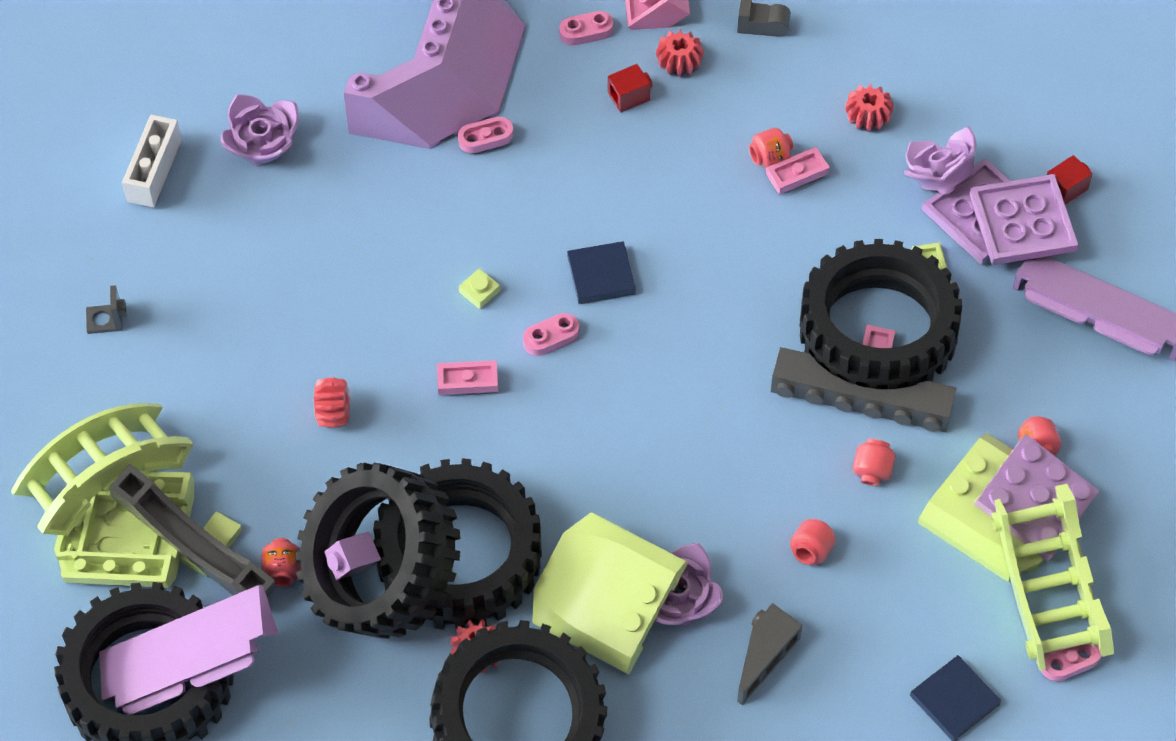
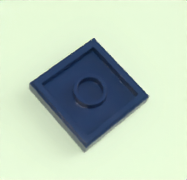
M624 241L567 251L578 304L636 294Z
M959 655L919 684L910 693V697L952 741H955L1001 703V699Z

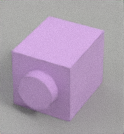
M369 531L339 540L324 551L328 567L332 570L336 580L367 571L381 561Z

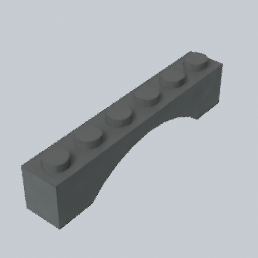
M780 347L771 382V392L777 393L782 397H795L806 400L811 404H825L836 407L841 411L851 410L864 413L871 418L881 417L894 420L901 425L911 424L924 427L928 431H941L945 433L957 388L931 381L900 389L861 387L831 374L819 365L809 353Z
M131 464L109 486L111 498L231 595L234 596L258 585H263L267 597L273 592L275 580L252 561L231 550L200 527L178 508L154 482Z

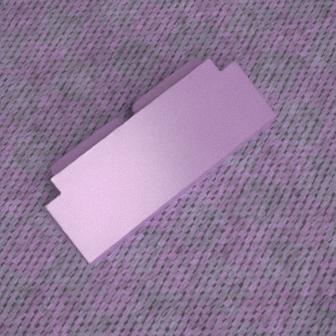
M1048 256L1025 260L1016 272L1013 289L1018 291L1023 281H1028L1025 285L1024 293L1026 300L1078 324H1083L1086 321L1094 324V328L1098 333L1147 355L1160 354L1165 343L1173 346L1169 359L1172 361L1176 360V313Z
M263 585L250 588L100 651L102 701L115 700L116 708L122 707L125 714L133 715L182 695L185 691V682L190 681L195 687H202L251 667L254 663L253 654L259 652L255 639L278 634Z

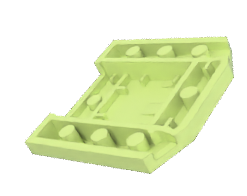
M986 433L977 440L929 500L919 517L918 524L1009 582L1011 580L1000 531L995 532L992 518L973 503L1013 449ZM1011 534L1013 546L1024 544ZM1038 554L1017 558L1019 573L1032 572L1038 569L1044 559Z
M140 471L154 482L178 508L190 517L194 502V477L190 472ZM104 489L101 490L89 501L91 506L77 521L69 536H57L54 550L60 564L61 576L65 583L131 586L132 583L140 582L143 587H152V583L156 582L162 583L164 588H169L176 580L181 553L111 498L110 490L107 492Z
M591 512L562 534L534 587L532 623L539 627L542 626V623L552 626L550 633L559 638L564 632L571 637L570 644L578 648L582 646L587 653L630 675L644 648L642 646L643 641L670 590L674 591L688 562Z

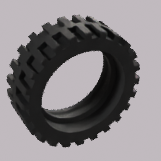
M874 239V244L864 245L863 240L855 241L854 247L846 249L844 245L838 247L833 258L827 254L820 260V269L817 267L812 268L809 273V282L806 281L803 287L799 327L801 344H805L804 352L809 353L819 365L831 374L861 387L900 389L917 385L920 382H933L934 372L941 375L946 370L947 360L952 361L955 353L962 317V299H958L960 291L956 282L950 284L951 272L947 268L940 270L938 268L939 260L933 255L929 258L922 255L923 249L914 246L912 250L904 248L901 241L895 240L894 245L883 244V239ZM865 288H887L901 292L918 302L930 317V328L921 338L904 346L894 348L870 347L857 343L841 333L830 319V309L837 300L853 291Z
M462 458L461 464L450 465V459L440 460V467L431 469L429 463L420 466V474L425 479L434 481L438 485L436 490L444 492L448 496L449 502L446 506L470 505L485 509L496 515L506 524L511 538L509 556L495 572L475 582L447 584L445 591L449 595L445 602H437L434 606L437 613L430 619L434 622V628L444 630L445 624H455L456 629L458 626L465 628V624L469 620L473 623L476 622L478 626L482 619L487 626L486 619L495 616L497 621L505 618L507 607L511 605L514 609H517L522 604L523 591L527 594L531 593L534 588V576H539L541 568V525L539 515H536L535 503L532 497L525 498V487L519 481L514 485L511 484L510 473L503 469L499 474L492 472V464L484 461L481 467L473 466L471 459ZM391 498L388 499L389 504L381 502L378 508L379 521L375 520L373 527L375 538L373 542L381 558V561L377 563L380 581L384 582L385 591L390 587L398 574L406 544L404 520L397 504ZM424 617L421 619L422 624L426 620Z
M374 462L373 465L359 463L357 464V469L347 467L341 470L340 479L331 477L325 483L327 490L324 493L318 491L314 496L313 500L316 504L312 511L306 510L303 518L307 520L304 531L299 530L297 538L302 540L301 551H296V561L301 562V571L297 572L298 582L305 584L306 589L302 591L305 601L314 603L310 608L315 616L324 617L323 623L328 626L336 627L341 631L377 638L402 637L407 634L406 629L416 631L422 627L421 619L423 617L431 619L437 613L434 606L438 601L445 602L449 595L445 589L448 582L455 581L457 573L452 572L454 560L460 561L461 552L455 550V540L461 539L460 529L454 528L452 522L457 519L454 509L446 507V504L449 502L446 493L437 491L438 485L432 480L425 479L423 475ZM391 498L397 504L404 520L406 533L404 557L398 574L390 587L379 598L366 604L359 597L351 576L339 580L335 579L332 570L328 567L324 551L339 540L355 536L366 515L376 505Z
M139 582L132 583L131 590L120 593L118 587L109 590L111 597L103 601L97 596L90 601L92 608L86 614L79 610L74 616L76 626L73 629L66 627L62 634L65 647L57 646L55 656L59 666L54 667V672L59 685L57 688L73 726L78 727L81 736L86 741L91 739L93 741H189L196 735L202 740L209 734L207 729L208 723L212 721L217 724L222 718L220 705H228L231 695L228 686L233 685V674L202 687L192 685L188 692L171 706L146 715H125L105 708L96 698L91 684V671L99 657L100 651L105 650L112 642L128 633L142 629L157 628L203 609L201 599L194 594L189 600L186 599L183 589L173 586L171 592L165 591L162 583L153 582L152 589H142Z
M520 620L516 627H508L507 621L498 622L496 629L490 631L485 626L477 630L475 637L471 640L465 638L459 643L456 652L449 654L441 672L438 674L430 704L431 714L429 722L430 728H433L434 732L433 741H473L464 722V698L474 678L485 668L499 661L508 659L531 661L545 667L561 680L569 694L572 705V722L565 741L601 740L605 729L603 728L604 721L607 717V706H604L603 701L606 695L605 686L598 683L597 676L599 670L596 664L590 666L585 660L588 654L582 646L577 650L569 644L571 637L564 632L559 638L549 633L552 626L542 623L540 630L529 628L530 621Z

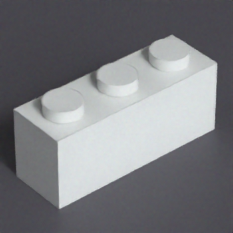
M150 114L122 181L127 202L155 207L182 141L178 120Z

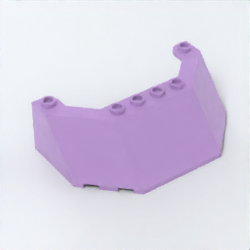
M433 0L414 59L379 76L357 73L348 79L344 90V100L349 134L431 149L439 145L440 140L452 134L457 136L463 126L478 122L486 117L493 118L499 115L525 31L524 22L507 0Z

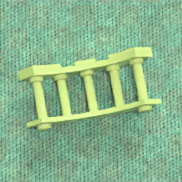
M137 403L114 407L85 418L50 441L26 466L11 492L13 495L29 496L37 499L46 511L37 526L43 534L69 536L77 521L91 506L89 501L101 490L109 491V486L129 464L137 470L144 469L146 472L160 469H181L194 445L188 437H168L156 423L163 408L161 404ZM131 432H149L154 439L137 441ZM117 435L126 447L106 456L96 442ZM85 449L96 463L76 476L66 462ZM56 472H58L67 483V486L53 501L44 488Z
M1068 484L1055 486L1057 499H1052V503L1007 513L1001 499L994 500L996 512L991 513L995 532L1000 531L1010 580L1028 641H1025L1027 654L1030 660H1036L1040 671L1046 670L1044 653L1091 643L1092 646L1097 645L1102 657L1114 654L1111 627L1100 599H1094L1090 586L1094 585L1088 559L1087 556H1082L1079 540L1076 539L1082 537L1076 500ZM1053 515L1061 518L1063 532L1059 533V536L1013 546L1009 525ZM1061 548L1063 551L1068 550L1071 567H1068L1067 571L1021 581L1017 558ZM1069 583L1072 586L1077 585L1081 599L1077 601V604L1031 614L1025 593ZM1079 616L1081 619L1087 618L1090 627H1087V631L1041 641L1035 627Z

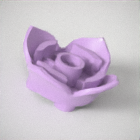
M236 94L228 109L230 129L224 130L221 134V144L226 150L243 157L256 167L278 159L285 152L289 151L293 144L292 137L299 121L296 102L281 100L275 102L271 107H267L256 97Z
M968 126L956 132L949 138L946 147H941L932 141L909 142L906 160L910 169L904 171L905 176L916 180L922 189L938 190L940 194L951 193L955 190V185L976 174L974 167L976 138L973 131Z
M699 543L683 545L673 551V555L688 562L674 591H677L678 588H681L683 593L677 594L670 590L655 619L656 622L664 625L689 626L695 619L712 613L722 603V588L718 583L711 580L710 559Z

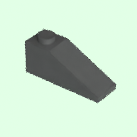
M773 603L766 611L760 610L751 622L753 627L738 690L737 702L741 705L746 702L801 638L802 624Z

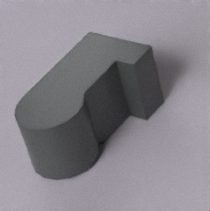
M741 0L737 33L775 37L783 36L788 32L791 15L790 9L782 4L768 5L752 3V0Z

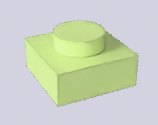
M481 269L474 272L459 286V293L479 309L500 292V285Z

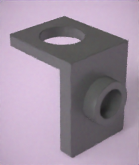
M116 285L110 286V305L86 307V329L88 334L123 331L122 317L127 316L125 299H120ZM99 313H106L110 316L108 323L105 325H96L93 322V318Z

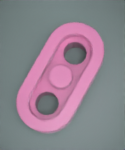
M604 11L568 17L560 23V39L568 45H579L608 38L613 32V18Z
M493 117L467 124L458 132L459 147L464 152L477 153L506 145L513 138V124L505 117Z
M561 313L532 325L524 332V348L532 355L541 356L568 345L579 336V322L575 316ZM566 324V325H569V326H568V327H561L560 325ZM540 335L542 338L535 339L534 336Z
M1091 643L1044 653L1046 670H1042V673L1052 681L1066 680L1094 668L1100 660L1101 653L1097 645L1092 646ZM1085 652L1089 655V658H1082L1079 653ZM1058 664L1061 670H1055L1051 665Z

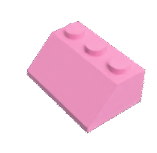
M625 0L627 24L631 30L670 28L690 15L689 0Z

